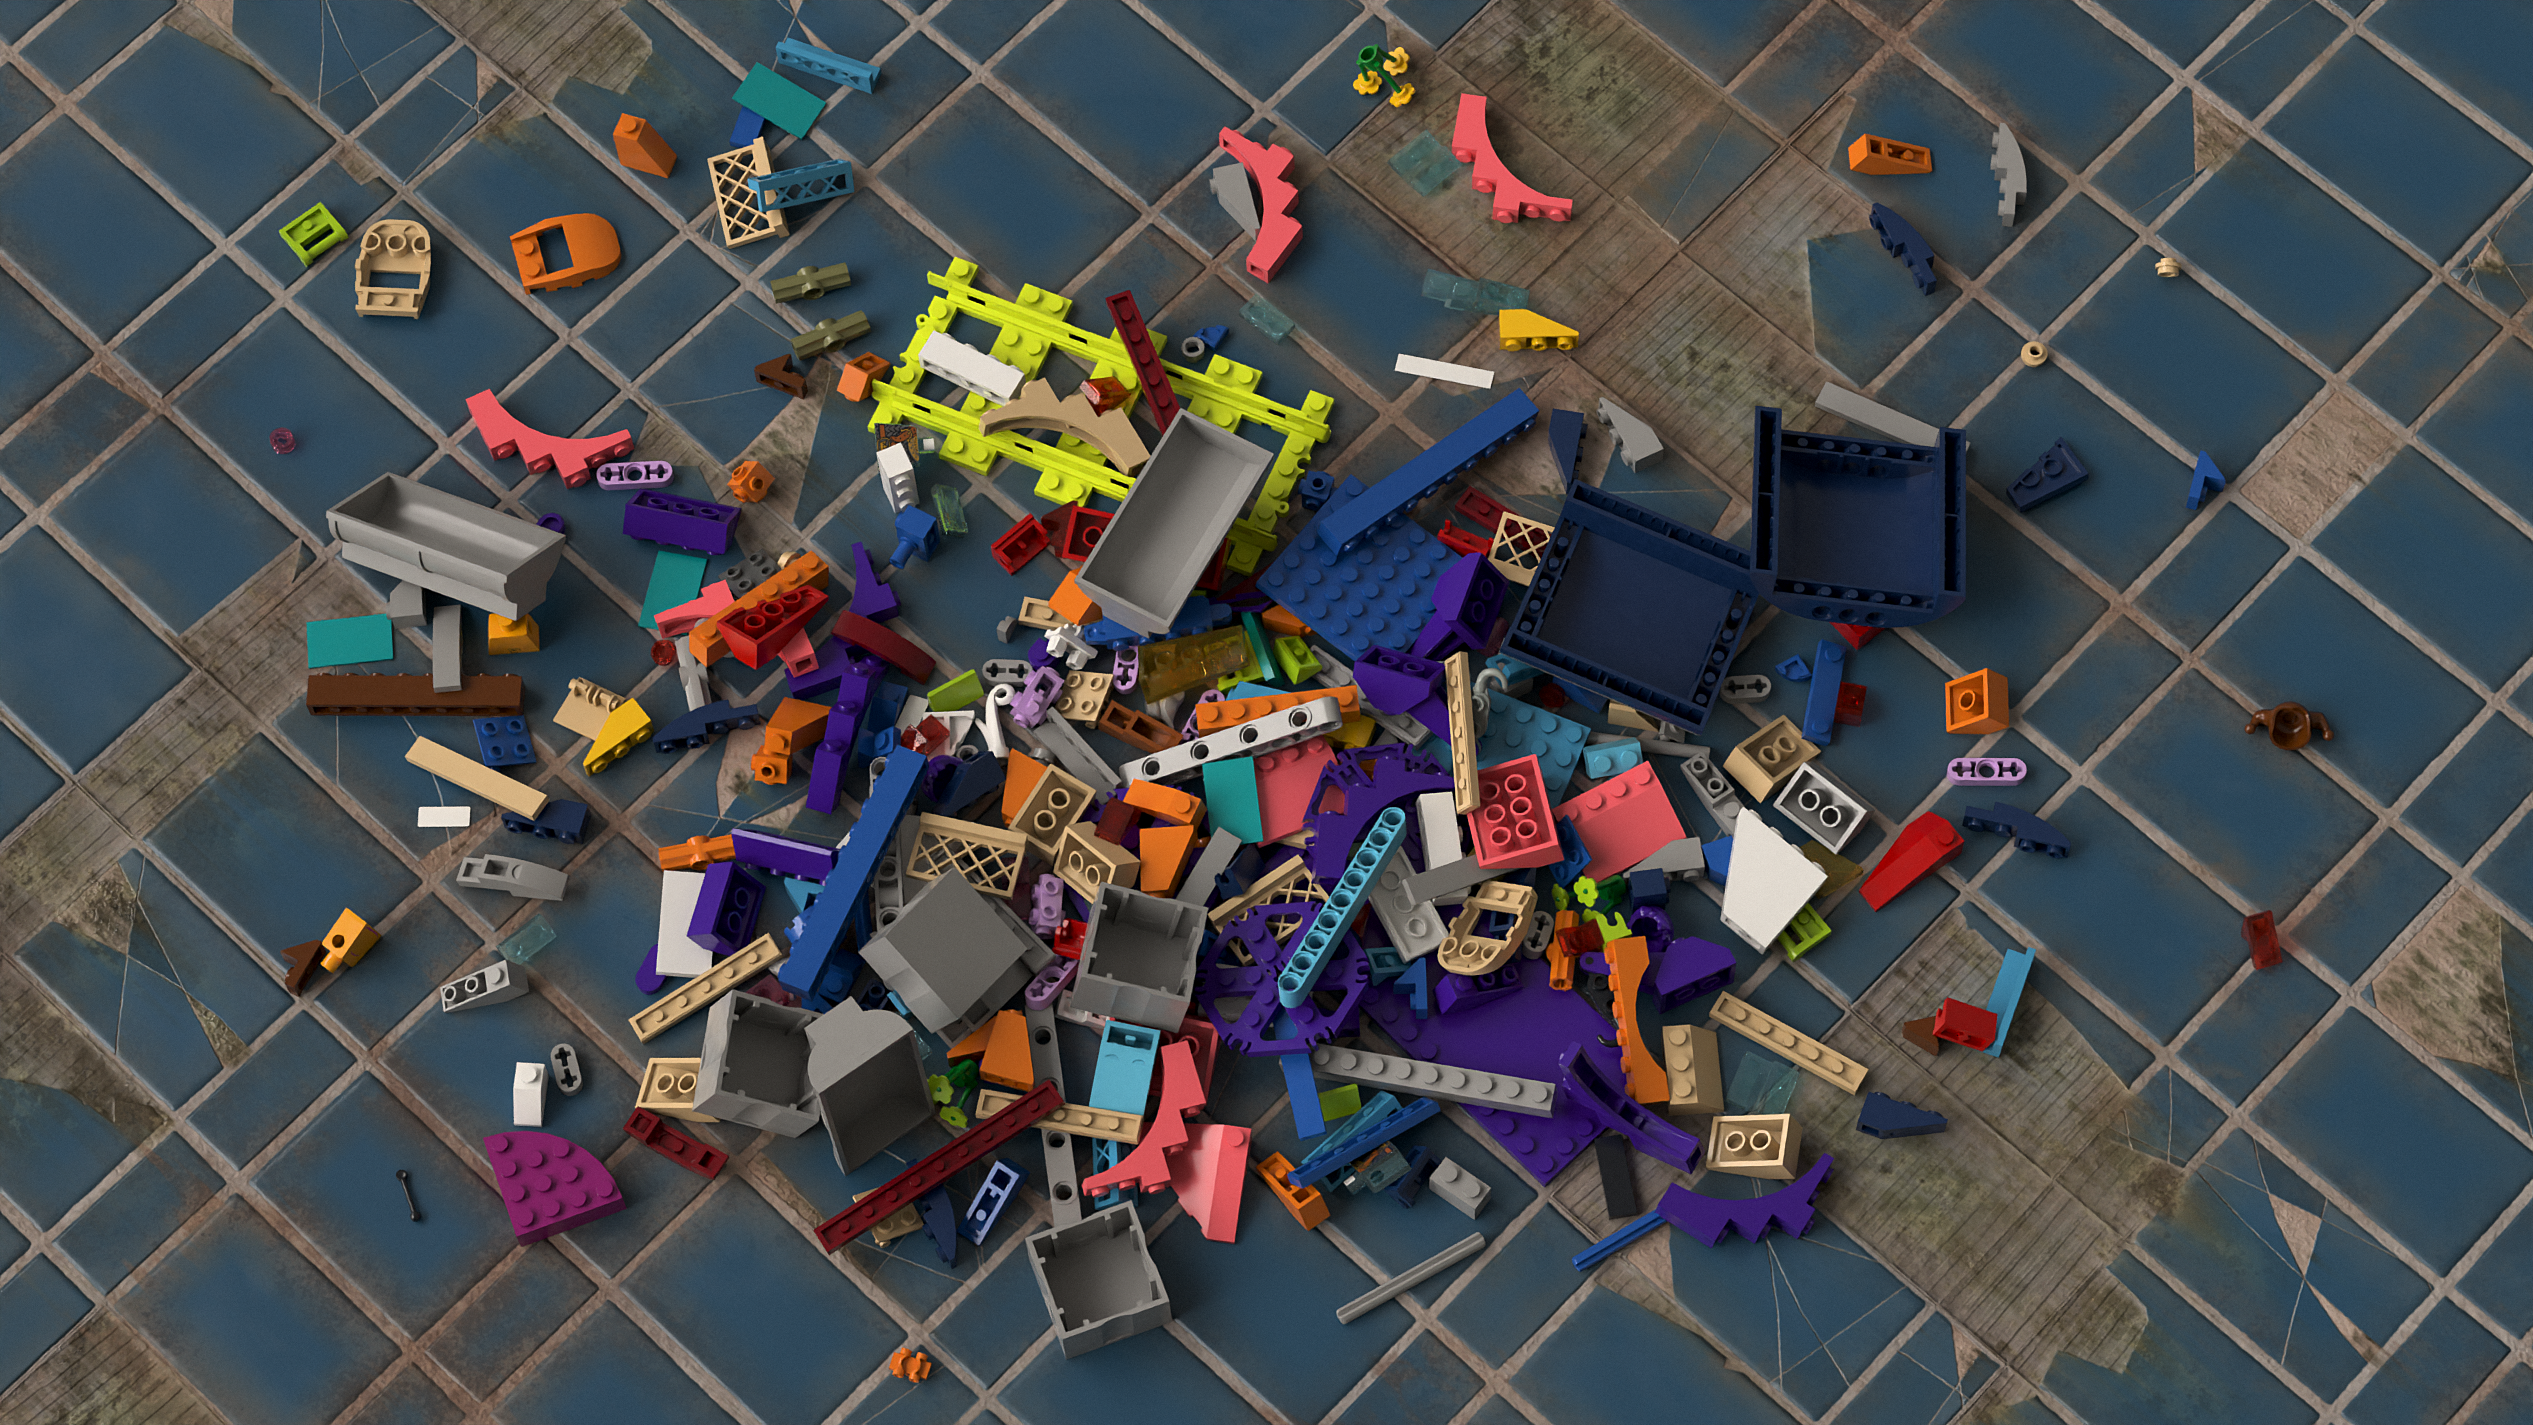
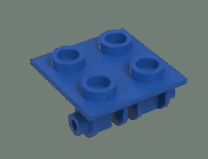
M524 715L473 719L486 767L500 772L501 766L537 762Z
M1565 815L1556 824L1564 860L1548 865L1562 889H1565L1571 881L1574 884L1578 882L1579 878L1583 875L1582 870L1592 861L1589 852L1568 815Z

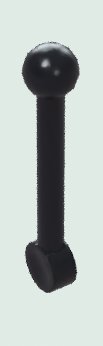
M398 1170L396 1178L402 1184L411 1211L410 1219L418 1222L421 1214L416 1211L406 1181L407 1173L405 1170Z

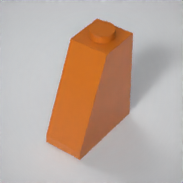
M622 113L613 132L620 164L669 178L676 162L677 154L647 120Z
M784 697L766 726L764 750L791 755L825 738L829 710L832 707Z
M1013 748L1009 753L1001 811L1006 828L1010 826L1048 768Z
M1194 825L1140 829V878L1142 893L1157 898H1173L1198 840V833Z
M1008 1009L1007 1012L999 1010L979 1070L981 1079L1030 1092L1035 1089L1026 1017L1015 1010Z

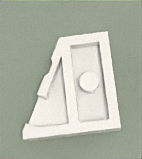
M974 710L923 713V755L927 756L928 762L938 755L956 756L957 750L963 743L975 719Z

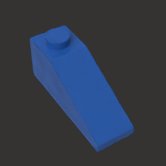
M1009 1158L997 1160L958 1227L957 1232L978 1246H981L1017 1197L1030 1172Z

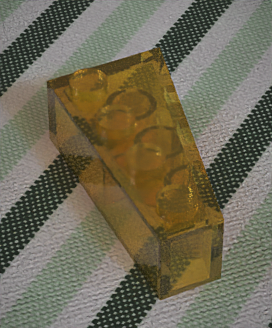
M1242 625L1138 646L1139 681L1146 703L1148 705L1249 667V647Z

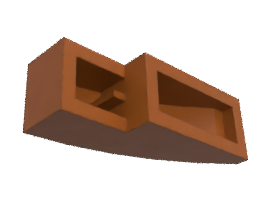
M1113 700L1099 721L1097 728L1118 740L1153 754L1178 746L1184 736L1139 710L1133 712Z

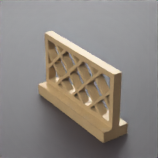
M763 137L753 139V145L707 159L726 244L729 249L777 234L780 238L790 235L784 208L766 211L767 215H765L764 212L749 207L755 196H757V191L749 189V187L744 185L749 176L752 174L757 177L775 173L770 148ZM753 153L754 159L749 167L739 163L743 156ZM723 162L731 164L724 175L716 171L715 165ZM736 167L745 171L739 182L729 178ZM726 182L735 186L729 197L721 193ZM741 189L750 193L744 204L734 200ZM773 189L764 191L766 204L773 203L779 195ZM731 204L740 207L734 218L726 215V211ZM746 211L755 215L749 226L740 222ZM760 218L769 222L770 228L761 231L754 229ZM736 226L745 229L741 237L732 240L731 233Z
M1503 512L1488 560L1509 581L1529 587L1538 566L1530 570L1526 569L1519 558L1534 552L1538 562H1540L1541 559L1536 549L1548 544L1550 539L1548 532L1553 533L1555 527ZM1508 519L1517 521L1522 529V532L1511 538L1507 536L1504 530ZM1523 524L1530 525L1532 527L1525 529ZM1536 528L1544 530L1548 539L1534 546L1528 533ZM1502 535H1504L1506 540L1500 543ZM1525 535L1531 548L1517 555L1511 541ZM1508 543L1515 557L1505 562L1495 559L1498 548ZM1517 560L1519 566L1510 563Z
M926 812L921 813L920 826L906 871L907 878L930 882L942 875L939 870L953 864L967 880V875L979 869L985 880L978 884L970 883L978 893L1012 900L1023 858L1029 846L1027 834ZM924 834L936 837L939 844L926 851L922 845ZM954 841L961 842L965 850L952 856L946 846ZM980 847L988 848L992 855L979 862L973 851ZM943 848L949 859L935 865L929 855ZM1006 853L1017 854L1016 862L1006 868L999 859V857ZM969 854L975 865L962 871L956 861ZM924 858L932 866L931 869L924 873L914 871L915 864ZM996 860L1001 871L988 877L982 867ZM1005 875L1010 883L1008 890L1004 891L996 889L992 882Z
M1296 855L1253 883L1244 894L1232 897L1207 915L1213 928L1218 934H1221L1229 920H1231L1233 925H1236L1234 916L1237 915L1241 921H1245L1249 918L1246 909L1250 908L1254 912V906L1271 905L1273 899L1278 895H1287L1286 903H1291L1293 896L1306 897L1305 902H1310L1311 898L1323 899L1326 903L1329 896L1320 884H1311L1312 874L1305 866L1301 857ZM1304 878L1308 879L1310 882L1308 891L1295 890L1296 883ZM1282 915L1281 923L1268 922L1267 919L1266 927L1279 929L1278 935L1274 939L1280 945L1294 935L1303 920L1302 916L1300 921L1295 924L1286 923L1288 915ZM1234 938L1229 941L1227 945L1244 967L1254 962L1251 954L1244 957L1241 953L1243 941L1240 938Z

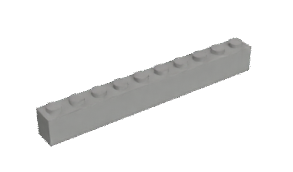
M1310 1043L1307 1044L1312 1052L1309 1055L1315 1078L1349 1084L1355 1083L1361 1086L1553 1118L1558 1090L1556 1084L1319 1043H1317L1319 1050L1316 1051ZM1280 1057L1279 1066L1281 1067L1282 1071L1284 1072L1283 1066H1282V1062H1281V1057Z

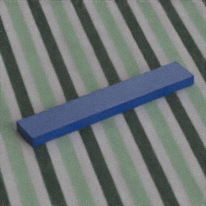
M1282 1006L1272 1021L1276 1040H1290L1296 1037L1298 1030ZM1309 1053L1280 1055L1300 1141L1327 1135Z
M1426 1097L1420 1098L1289 1172L1287 1176L1290 1183L1302 1189L1441 1111L1438 1102Z

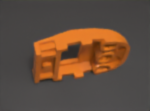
M591 213L544 219L510 236L526 295L531 294L530 289L545 287L546 292L557 291L559 287L572 286V288L583 286L582 282L591 278L597 280L609 275L617 268L621 260V249L614 228L604 218ZM553 228H563L574 267L547 275L537 237Z

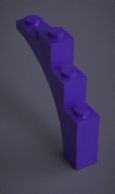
M862 542L852 544L851 547L856 564V587L849 612L876 623L899 617L897 607L901 606L897 591H891L888 583L882 585L878 571L873 573L870 565H873L874 561L870 550H864ZM833 636L820 650L815 652L819 669L795 678L789 668L784 669L793 699L803 701L840 688L843 671L851 663H855L853 657L870 651L858 644L852 646Z
M869 655L864 656L858 663H851L843 671L838 701L829 710L825 738L816 748L806 808L832 814L839 806L848 764L859 728L877 688L888 673L890 662L883 661L878 656Z
M1395 756L1378 758L1374 765L1373 788H1369V785L1363 783H1356L1353 786L1349 785L1345 793L1343 816L1335 811H1326L1318 816L1315 828L1311 884L1337 886L1344 874L1346 858L1352 843L1368 823L1385 809L1407 800L1418 798L1420 794L1452 792L1454 795V777L1444 772L1433 775L1424 774V771L1419 769L1405 771V761L1398 760Z
M1572 1041L1568 1049L1561 1053L1558 1063L1564 1074L1561 1086L1567 1099L1596 1111L1601 1124L1629 1136L1636 1150L1692 1174L1705 1153L1700 1139L1664 1121L1629 1097L1595 1065L1581 1044Z
M1824 1153L1814 1167L1795 1183L1776 1193L1754 1199L1726 1200L1710 1198L1690 1192L1672 1182L1654 1213L1659 1214L1660 1217L1711 1249L1716 1241L1719 1243L1723 1242L1730 1229L1755 1244L1759 1236L1763 1239L1766 1237L1772 1224L1798 1239L1802 1232L1808 1234L1816 1221L1811 1218L1815 1211L1812 1205L1820 1193L1816 1188L1821 1181L1826 1184L1834 1171L1830 1167L1834 1158Z

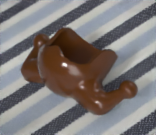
M2293 701L2283 702L2274 709L2256 711L2250 724H2246L2244 728L2245 732L2250 735L2255 733L2256 727L2259 725L2267 726L2272 743L2284 750H2297L2304 747L2311 738L2312 729L2322 731L2324 740L2331 741L2334 739V732L2330 730L2328 721L2323 713L2308 711L2305 706Z

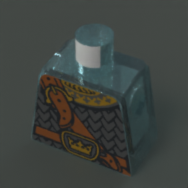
M874 423L876 452L901 443L913 468L920 466L919 454L935 453L934 438H918L917 426ZM878 464V474L879 476H881Z
M1388 1140L1349 1162L1355 1173L1343 1183L1352 1195H1355L1365 1186L1373 1193H1378L1412 1168L1399 1150Z

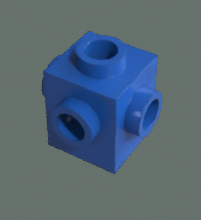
M1309 471L1306 480H1301L1298 494L1302 497V507L1319 511L1338 489L1334 485V477L1323 471Z

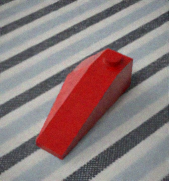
M806 585L782 593L780 599L768 603L764 599L758 601L756 607L747 610L744 607L735 609L718 620L717 627L736 659L757 670L775 658L829 600V596L810 585Z
M1927 811L1905 827L1862 885L1859 893L1871 908L1877 912L1959 856L1964 845L1963 838L1948 820Z

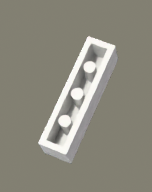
M933 331L918 354L921 368L1001 406H1005L1012 399L1019 398L1021 389L1026 384L1025 374L1020 368L1014 365L1008 366L1003 364L993 355L980 353L970 344L964 345L959 343L947 333L941 334Z
M1452 792L1420 794L1415 803L1425 870L1428 871L1466 858L1465 852H1461L1460 842L1463 840L1461 826H1457L1456 817L1459 814H1457L1456 800H1453ZM1471 886L1432 899L1431 901L1434 906L1463 904L1471 892Z

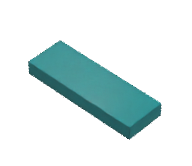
M1241 612L1242 620L1265 681L1276 688L1284 685L1285 682L1260 616L1255 612Z

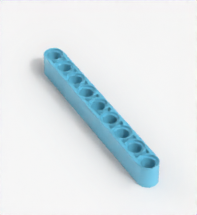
M1390 807L1382 812L1280 975L1278 990L1280 1002L1283 1006L1296 1008L1303 1003L1406 837L1405 813L1400 808Z

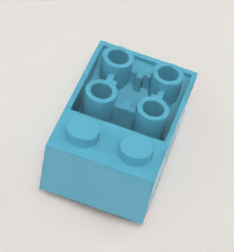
M1106 1020L1089 1107L1144 1116L1160 1046L1161 1030Z

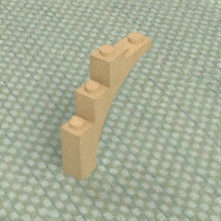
M1045 377L1038 381L1031 380L1027 382L1021 389L1020 399H1012L1005 406L997 410L990 409L980 417L979 430L983 437L1004 430L1044 428L1063 432L1081 439L1102 452L1115 464L1122 475L1130 478L1140 474L1151 457L1121 407L1114 411L1112 409L1107 410L1098 417L1083 392L1076 396L1069 395L1059 402Z

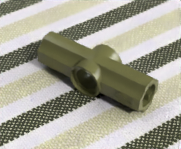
M844 262L820 269L816 266H807L800 269L796 275L772 280L770 283L775 302L778 304L802 297L806 300H815L822 297L826 291L850 286L851 280L847 265Z
M860 310L838 320L833 318L825 319L818 323L814 330L792 338L790 342L797 359L802 361L823 351L827 353L836 352L842 349L847 341L871 332V328L864 312Z

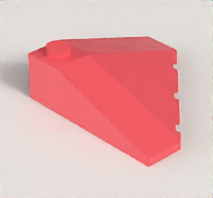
M1143 1122L1139 1145L1151 1130L1154 1122ZM1183 1123L1188 1137V1143L1183 1148V1152L1173 1156H1167V1153H1164L1171 1177L1167 1188L1171 1186L1179 1196L1178 1203L1190 1218L1195 1217L1202 1227L1200 1231L1206 1240L1234 1244L1252 1144L1251 1128L1220 1124Z

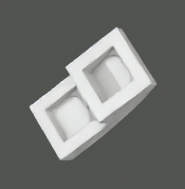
M1065 989L1060 992L1054 1013L1055 1018L1104 1029L1106 1020H1110V1017L1071 1008L1073 992Z

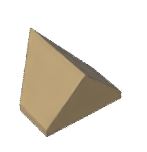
M1610 700L1608 724L1659 732V728L1652 716Z

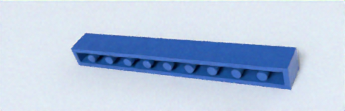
M1518 388L1323 519L1317 534L1336 556L1344 551L1349 553L1359 544L1360 540L1373 537L1378 532L1379 527L1384 524L1387 526L1392 524L1404 510L1409 512L1418 505V501L1422 498L1428 499L1438 491V487L1444 483L1446 485L1451 484L1462 471L1468 472L1477 465L1478 460L1483 457L1485 459L1491 457L1499 446L1510 444L1521 431L1528 432L1536 424L1535 420L1540 410Z
M900 745L896 746L894 752L888 754L885 760L886 768L882 776L878 775L873 785L874 792L870 799L867 798L864 801L861 809L862 815L858 822L853 823L849 833L850 839L846 846L843 845L837 857L839 861L835 869H830L826 877L827 885L823 892L817 894L814 901L815 908L811 916L805 918L802 925L803 932L799 940L796 939L790 948L791 956L787 964L783 963L779 969L778 981L782 990L812 1002L930 767L927 756Z

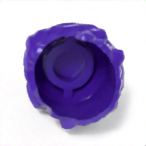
M938 755L929 761L930 767L921 783L924 795L932 802L937 803L957 766L964 760L950 755Z
M1641 906L1631 916L1626 926L1628 930L1631 929L1632 937H1646L1648 952H1666L1667 947L1674 939L1672 920L1667 912L1658 906Z

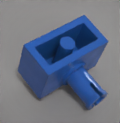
M908 505L905 512H900L896 518L895 526L899 545L889 559V562L899 569H904L911 555L928 562L940 543L937 518Z

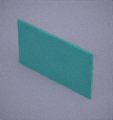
M756 62L732 97L734 101L801 140L826 105L825 101Z
M658 551L638 627L659 630L654 615L688 603L691 600H696L703 575H705L707 559Z
M386 614L306 622L309 669L394 660L392 619L388 620Z
M1253 756L1202 764L1211 838L1217 828L1220 827L1241 839L1240 845L1263 842Z

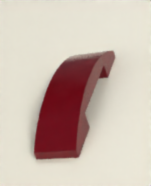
M846 610L842 611L831 631L832 635L850 645L858 644L901 668L900 673L922 685L926 683L936 664L932 657L904 637L870 619Z
M639 1106L623 1127L626 1133L656 1153L689 1171L711 1180L716 1179L729 1159V1156L706 1143L703 1145L664 1124L661 1118Z

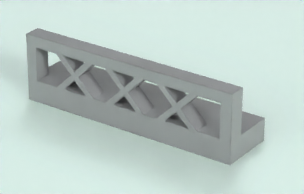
M1052 706L1046 711L1048 720L1033 731L1034 736L1048 751L1055 754L1054 758L1071 776L1097 790L1095 800L1098 799L1101 805L1109 803V798L1106 794L1108 791L1117 799L1118 796L1113 789H1121L1122 780Z

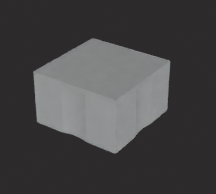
M953 867L927 883L903 907L897 918L884 926L858 953L886 983L898 992L905 1005L932 1034L958 1020L1028 948L963 875Z
M1101 882L1089 914L1070 1007L1178 1033L1190 1004L1196 973V955L1202 942L1208 908L1171 898H1157L1138 890Z
M732 989L712 1005L709 1010L692 1111L793 1138L798 1137L819 1122L821 1107L808 1076V1061L812 1050L804 1028L824 1014L803 1008L782 1006L770 999Z
M1131 1200L1096 1212L1079 1222L1063 1224L1025 1238L1030 1263L1066 1360L1172 1322L1170 1301L1158 1269L1147 1251L1145 1235Z

